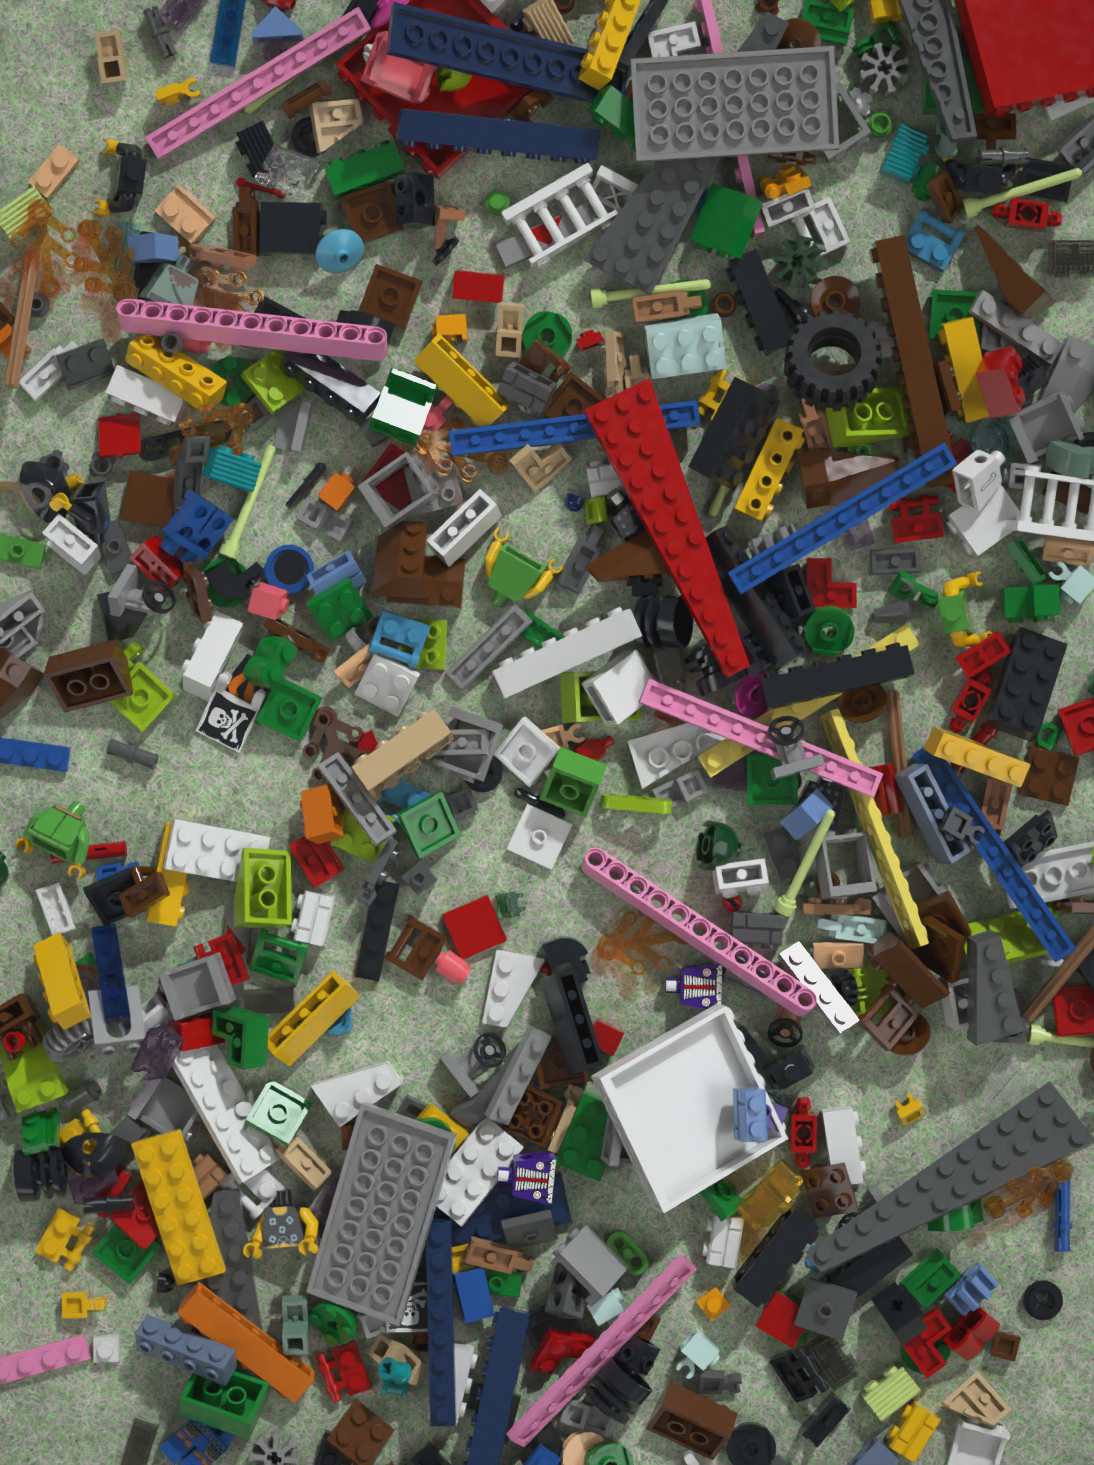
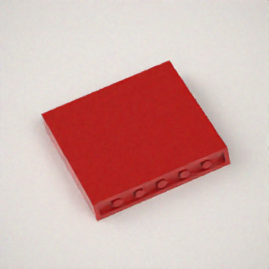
M410 0L407 4L507 29L480 0ZM389 22L371 31L336 64L339 71L337 76L345 85L350 83L356 89L353 93L363 104L366 101L373 108L371 113L379 122L384 120L390 126L387 130L395 139L398 109L505 119L525 96L534 91L533 89L472 75L467 86L458 91H440L441 87H437L434 76L431 78L428 86L430 87V93L427 99L421 104L413 105L361 81L367 64L363 57L364 46L367 44L372 45L377 33L389 32ZM417 142V147H404L413 159L418 157L423 162L421 167L428 175H435L438 179L472 149L467 147V152L451 151L452 146L442 145V150L427 148V143Z
M954 0L985 116L995 114V117H1002L1009 114L1012 110L1018 109V112H1026L1037 105L1045 108L1056 104V101L1064 100V103H1069L1079 99L1080 96L1094 97V0Z

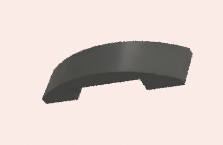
M208 436L185 437L183 440L174 476V515L178 513L186 501L184 495L188 489L200 495L203 462H208L210 437Z
M519 1043L502 1059L506 1065L472 1099L466 1096L450 1112L451 1116L464 1127H472L487 1118L484 1114Z

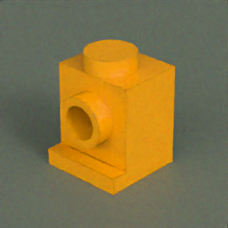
M466 314L436 316V323H431L432 338H435L440 333L449 343L457 342V338H462L463 343L468 342Z

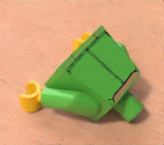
M73 801L68 809L59 805H53L49 810L46 809L33 815L23 832L24 838H19L15 842L16 848L21 849L25 843L26 847L23 853H31L34 846L70 864L74 861V865L68 869V875L73 877L74 870L78 868V879H83L86 871L82 864L86 861L89 849V831L86 828L85 819L81 817L85 807L81 803Z

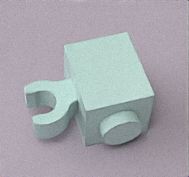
M1057 562L1056 565L1061 569V574L1056 576L1050 571L1047 574L1048 577L1053 581L1063 580L1059 585V592L1061 593L1059 597L1068 605L1072 603L1074 605L1080 604L1094 588V576L1081 565L1076 566L1070 572L1064 563Z
M612 1287L592 1307L587 1303L586 1306L598 1326L608 1321L610 1327L617 1317L624 1312L622 1302L625 1299L618 1287L616 1289Z
M696 1327L680 1345L681 1352L686 1356L677 1362L676 1369L679 1371L682 1366H689L690 1370L685 1376L687 1379H690L695 1373L694 1364L704 1371L707 1366L711 1368L720 1357L718 1355L720 1352L719 1347Z

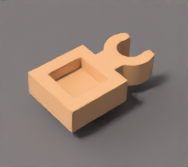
M563 724L541 730L559 747L569 749L567 741L572 740L579 743L585 740L584 737L576 738L573 735V731L576 728H580L581 724H574L567 731H564Z

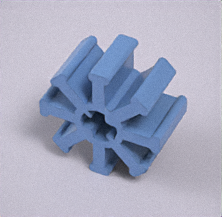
M978 1262L972 1269L968 1267L963 1271V1276L950 1289L945 1291L944 1296L962 1316H966L970 1310L975 1311L980 1307L979 1303L982 1299L988 1300L992 1295L990 1291L997 1288L999 1283Z

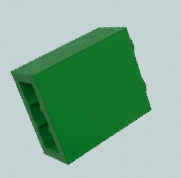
M711 183L690 240L698 243L697 249L711 254L712 250H716V255L721 258L730 260L731 256L741 259L763 202L749 195Z

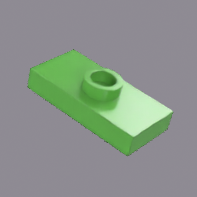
M0 534V560L38 569L42 568L46 544Z

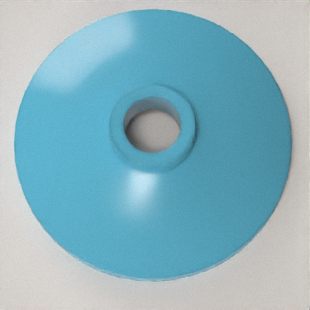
M347 229L335 230L324 236L318 243L315 252L316 261L324 271L329 273L348 271L362 258L364 244L360 236L354 231Z

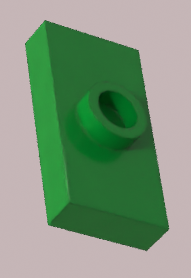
M1016 537L1006 545L1016 559L1015 564L1021 572L1026 573L1033 585H1038L1047 577V574L1021 537Z
M525 610L526 615L533 622L520 636L539 649L543 648L541 643L555 637L556 641L565 638L562 633L528 610Z
M483 1268L490 1295L520 1297L522 1271L508 1274Z

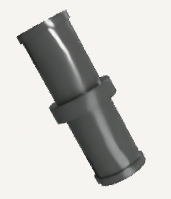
M152 6V10L149 7L143 13L152 31L150 35L152 39L156 40L162 59H167L169 54L172 57L177 54V51L169 36L170 29L168 26H165L158 6Z
M999 147L998 150L979 149L977 155H981V157H976L978 166L998 165L999 167H1006L1010 164L1027 165L1029 159L1024 157H1029V150L1027 148L1007 149V147Z
M113 738L109 741L106 750L107 754L126 759L127 763L133 764L135 762L151 769L156 767L159 759V754L140 749L136 744L131 746Z

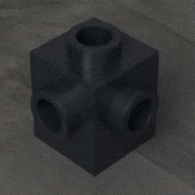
M653 574V578L648 579L647 583L640 581L641 575L630 576V579L626 580V585L631 586V597L657 596V586H662V574Z
M634 1334L620 1348L616 1360L624 1365L622 1369L634 1376L636 1373L647 1376L661 1349L652 1342Z

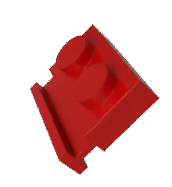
M893 763L868 767L883 773L873 797L876 807L880 810L882 816L903 812L897 782L894 778L895 770Z
M303 836L288 845L289 850L313 889L345 870L329 842L316 844Z

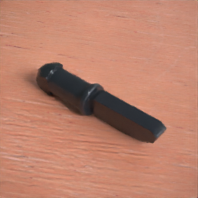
M318 462L285 506L289 509L292 508L310 486H314L313 484L326 470L323 462Z
M516 788L513 793L517 799H522L534 807L537 806L539 809L561 819L565 817L563 808L540 800L539 795L536 796L523 790L524 788Z

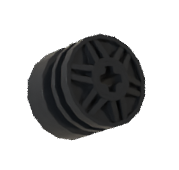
M667 595L664 598L661 596H642L638 599L634 610V618L642 634V637L636 640L642 648H661L663 646L667 648H685L689 645L693 633L694 619L681 595Z
M708 644L694 649L688 657L684 658L686 664L695 660L698 662L699 666L690 669V674L702 671L704 675L695 682L701 697L749 675L745 668L725 678Z
M53 1145L51 1152L50 1149L42 1151L40 1158L37 1153L24 1156L22 1149L15 1151L14 1180L16 1192L21 1202L38 1201L42 1189L47 1199H52L54 1193L57 1198H64L66 1196L68 1167L61 1146L56 1147V1145Z
M611 1357L602 1369V1373L608 1381L606 1382L596 1377L593 1380L596 1387L589 1385L585 1392L602 1413L626 1425L630 1420L628 1414L634 1415L636 1413V1409L630 1401L643 1404L652 1393V1388L638 1373L635 1376L627 1373L622 1369L624 1365L616 1360L615 1357Z

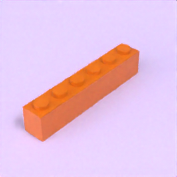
M200 1282L180 1302L177 1314H179L184 1323L192 1324L203 1337L235 1349L236 1359L239 1364L247 1370H252L260 1380L268 1382L277 1389L278 1394L282 1398L290 1399L295 1403L314 1382L315 1371L295 1355H284L281 1344Z

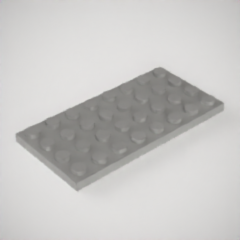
M834 46L631 59L636 163L839 150Z
M366 1102L361 1103L306 1291L307 1293L396 1326L402 1324L457 1134Z

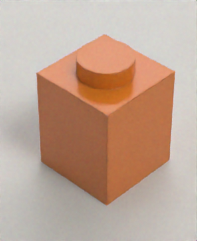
M335 472L317 496L339 513L356 491V487L352 485L355 480L344 472L341 475Z

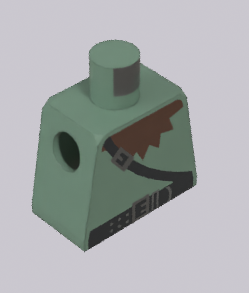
M179 255L175 266L162 263L139 297L147 301L192 306L199 283L197 278L188 274L193 260Z

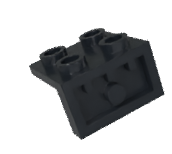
M1046 810L1039 817L1035 815L1003 842L1021 868L1034 861L1037 854L1044 848L1050 847L1058 837L1052 813Z

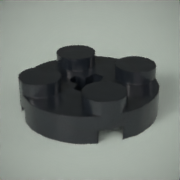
M744 1422L733 1428L731 1437L726 1443V1452L732 1465H769L776 1456V1443L772 1433L765 1425L757 1422ZM748 1442L758 1445V1448L754 1449L753 1454H749L748 1450H744V1446H747Z

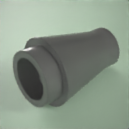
M900 600L880 608H874L876 623L906 624L905 622L911 621L909 601L903 602Z
M84 1079L69 1096L64 1098V1103L70 1111H73L76 1108L99 1100V1096L102 1095V1089L95 1079Z

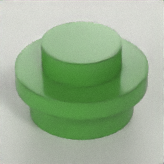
M876 112L869 118L868 127L873 136L884 137L892 130L893 121L887 113Z
M501 190L490 192L485 199L486 209L492 215H502L501 212L510 207L508 195Z

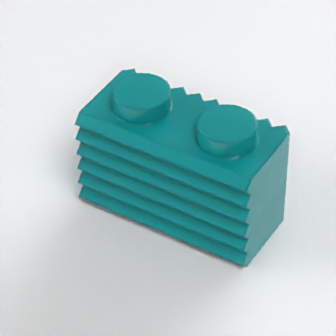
M901 123L880 174L906 185L910 179L915 180L921 168L920 165H917L920 156H926L931 144L927 142L929 134Z
M219 445L218 449L209 448L208 462L204 464L202 477L244 491H254L257 477L262 467L261 463L254 461L255 456L243 452L240 453V456L232 454V448Z

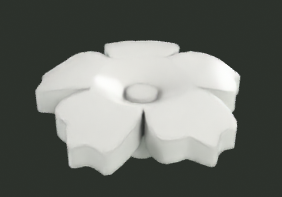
M854 87L849 92L850 98L860 114L865 117L870 113L871 106L869 103L873 100L872 94L863 92L861 95L860 87ZM842 100V103L844 104V108L847 109L846 104H845L844 101ZM848 110L847 115L853 118L851 112Z

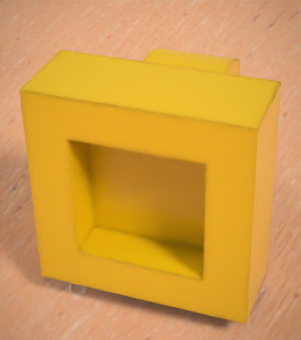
M910 1093L906 1094L909 1100L907 1105L902 1106L898 1099L895 1101L898 1109L896 1112L904 1127L926 1115L918 1099L914 1100Z

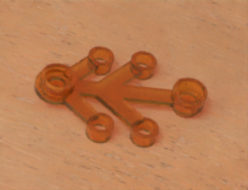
M36 199L27 208L29 218L19 231L13 233L10 238L12 246L21 248L25 245V237L37 225L38 236L24 254L14 261V269L19 273H25L29 269V263L40 250L44 277L40 282V290L46 297H54L60 291V283L53 275L50 249L64 259L66 266L69 268L78 266L79 256L75 252L67 250L48 235L47 224L59 232L62 240L66 243H71L76 239V232L72 227L65 226L52 215V207L46 200ZM43 208L45 214L39 217L35 214V210ZM65 231H72L73 237L66 239L64 237ZM19 235L23 238V242L15 244L13 238ZM73 255L77 261L75 264H69L67 258ZM24 261L26 268L19 269L16 265L17 262ZM46 284H54V291H47L45 289Z
M83 220L78 225V233L83 239H88L100 262L89 261L86 257H77L73 262V267L77 272L92 271L108 274L112 283L101 282L97 277H89L85 281L86 290L96 293L99 291L112 293L117 302L124 299H133L136 294V287L129 279L131 263L135 254L134 250L130 247L119 248L120 240L123 236L121 228L110 226L106 229L105 236L109 241L107 253L98 238L101 232L100 224L96 220ZM118 259L122 262L120 274L116 269Z
M203 266L196 272V278L199 280L198 286L203 289L204 304L207 308H215L214 293L220 298V308L225 310L247 312L238 302H248L250 305L256 306L264 300L263 293L258 289L250 292L226 291L221 285L231 284L235 288L245 285L247 281L246 275L241 271L226 274L219 273L211 266ZM205 275L208 277L209 282L205 280ZM236 275L240 278V284L236 282ZM253 293L257 295V301L253 299Z
M237 403L231 409L214 408L211 405H206L201 408L200 414L203 421L207 423L193 422L190 419H185L179 425L182 434L186 437H190L195 433H206L203 436L210 437V443L213 442L212 448L218 449L219 445L223 446L226 432L234 428L232 440L227 443V447L232 448L238 445L239 447L234 449L232 454L239 456L243 452L241 440L244 428L253 422L255 413L252 407L245 403ZM207 412H212L211 415L205 416ZM216 418L227 419L221 424L210 423ZM186 426H192L189 430H184ZM175 445L169 451V458L174 466H176L181 445Z
M458 418L451 419L448 426L434 432L421 430L415 448L422 454H429L437 465V471L442 475L451 473L454 462L460 470L463 480L467 482L474 481L477 475V468L474 465L467 464L463 457L487 463L489 471L494 474H501L507 468L508 458L501 451L492 454L482 453L452 457L450 442L443 441L442 439L449 436L450 430L463 429V421ZM439 450L447 452L452 461L449 458H443ZM441 465H447L449 468H444ZM466 471H470V472H472L473 474H472V475H468V474L466 473Z
M627 911L623 914L622 922L613 935L604 936L597 944V951L601 958L608 961L617 959L629 967L633 974L640 976L646 971L645 963L641 960L635 961L623 952L624 950L634 949L656 964L658 970L666 971L671 965L670 959L667 956H660L647 946L673 941L679 945H686L688 943L672 932L646 936L652 925L656 922L647 915L633 937L621 941L629 926L631 927L637 922L636 914L632 911ZM626 915H633L634 921L627 923L625 921ZM606 944H613L614 950L612 952L605 951ZM666 959L668 966L661 968L658 965L659 960ZM637 963L642 964L643 971L635 972L634 965Z
M1058 1160L1050 1168L1034 1166L1027 1171V1176L1030 1180L1012 1178L1005 1183V1188L1011 1196L1003 1200L1000 1196H992L983 1203V1208L988 1216L997 1219L1005 1214L1006 1207L1023 1199L1015 1210L1020 1218H1027L1033 1212L1031 1204L1036 1197L1044 1207L1054 1202L1055 1198L1052 1193L1060 1183L1066 1182L1071 1178L1074 1168L1066 1160Z

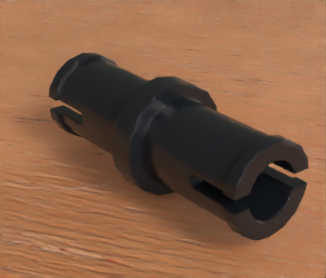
M106 1194L105 1197L83 1198V1205H94V1207H84L83 1212L84 1215L107 1212L108 1215L112 1214L113 1211L135 1210V1203H124L134 1201L135 1197L134 1194L120 1196Z

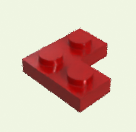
M806 558V584L815 608L823 606L857 608V583H832V558Z
M937 1307L925 1314L926 1317L922 1319L928 1328L905 1345L902 1344L926 1378H929L947 1364L933 1343L952 1330V1328Z
M549 1328L528 1363L530 1370L553 1374L562 1357L579 1359L583 1352L594 1344L593 1335Z

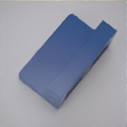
M483 1267L453 1273L455 1290L464 1322L470 1323L494 1316Z

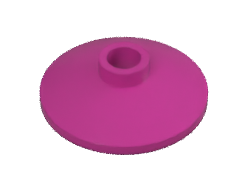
M379 0L376 4L379 9L372 18L371 27L376 29L390 21L391 5L394 2L407 5L410 0Z
M765 670L757 676L749 674L742 678L736 688L735 705L737 710L745 717L759 718L768 712L765 710L759 686L760 679L764 678L763 674L769 673Z

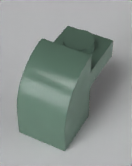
M1070 440L1050 441L1044 465L1063 475L1089 478V474H1094V447H1080Z
M307 1295L282 1296L283 1354H309L310 1309H308Z

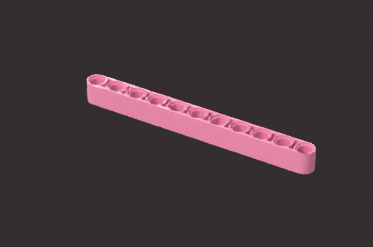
M124 299L118 302L116 306L119 326L123 331L129 333L164 336L166 333L174 332L182 339L372 361L382 360L388 354L387 333L380 327L137 299Z
M591 848L586 852L581 868L587 876L793 1014L806 1016L817 1003V996L812 989L602 849ZM596 859L600 865L593 866L588 860ZM615 872L621 879L614 880L610 877L609 873ZM630 887H638L641 890V893H633ZM652 900H657V901H659V902L661 903L662 907H661V908H656V907H654V906L652 905L651 901H652ZM672 914L680 915L683 921H675ZM693 928L701 929L704 935H696L693 932ZM714 942L722 943L724 950L717 949L714 946ZM735 956L743 957L745 964L738 963L735 960ZM756 970L765 972L766 978L759 977ZM777 984H783L787 988V992H781ZM798 998H804L808 1002V1006H802Z

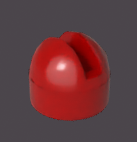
M739 894L731 897L738 904L736 908L727 901L728 898H723L722 905L728 912H736L742 906V898Z
M9 1032L5 1035L4 1047L7 1051L19 1052L25 1048V1036L22 1033ZM15 1040L18 1041L16 1045L13 1044V1041Z

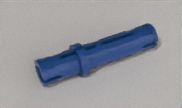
M1055 1175V1222L1052 1223V1228L1055 1229L1054 1251L1058 1252L1071 1251L1070 1229H1073V1223H1070V1175Z

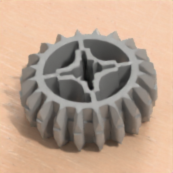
M91 1017L66 1030H63L59 1023L53 1025V1028L47 1031L41 1042L48 1057L53 1062H62L90 1050L94 1046ZM105 1019V1027H106V1031H107V1033H108L109 1027H108L107 1021H106V1019Z

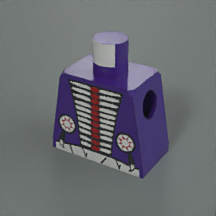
M712 962L680 967V978H666L665 992L680 993V1003L682 1005L708 1009L715 1004L721 1005L722 965Z
M551 1151L513 1155L512 1167L498 1166L497 1182H509L511 1194L515 1197L551 1205L556 1156Z

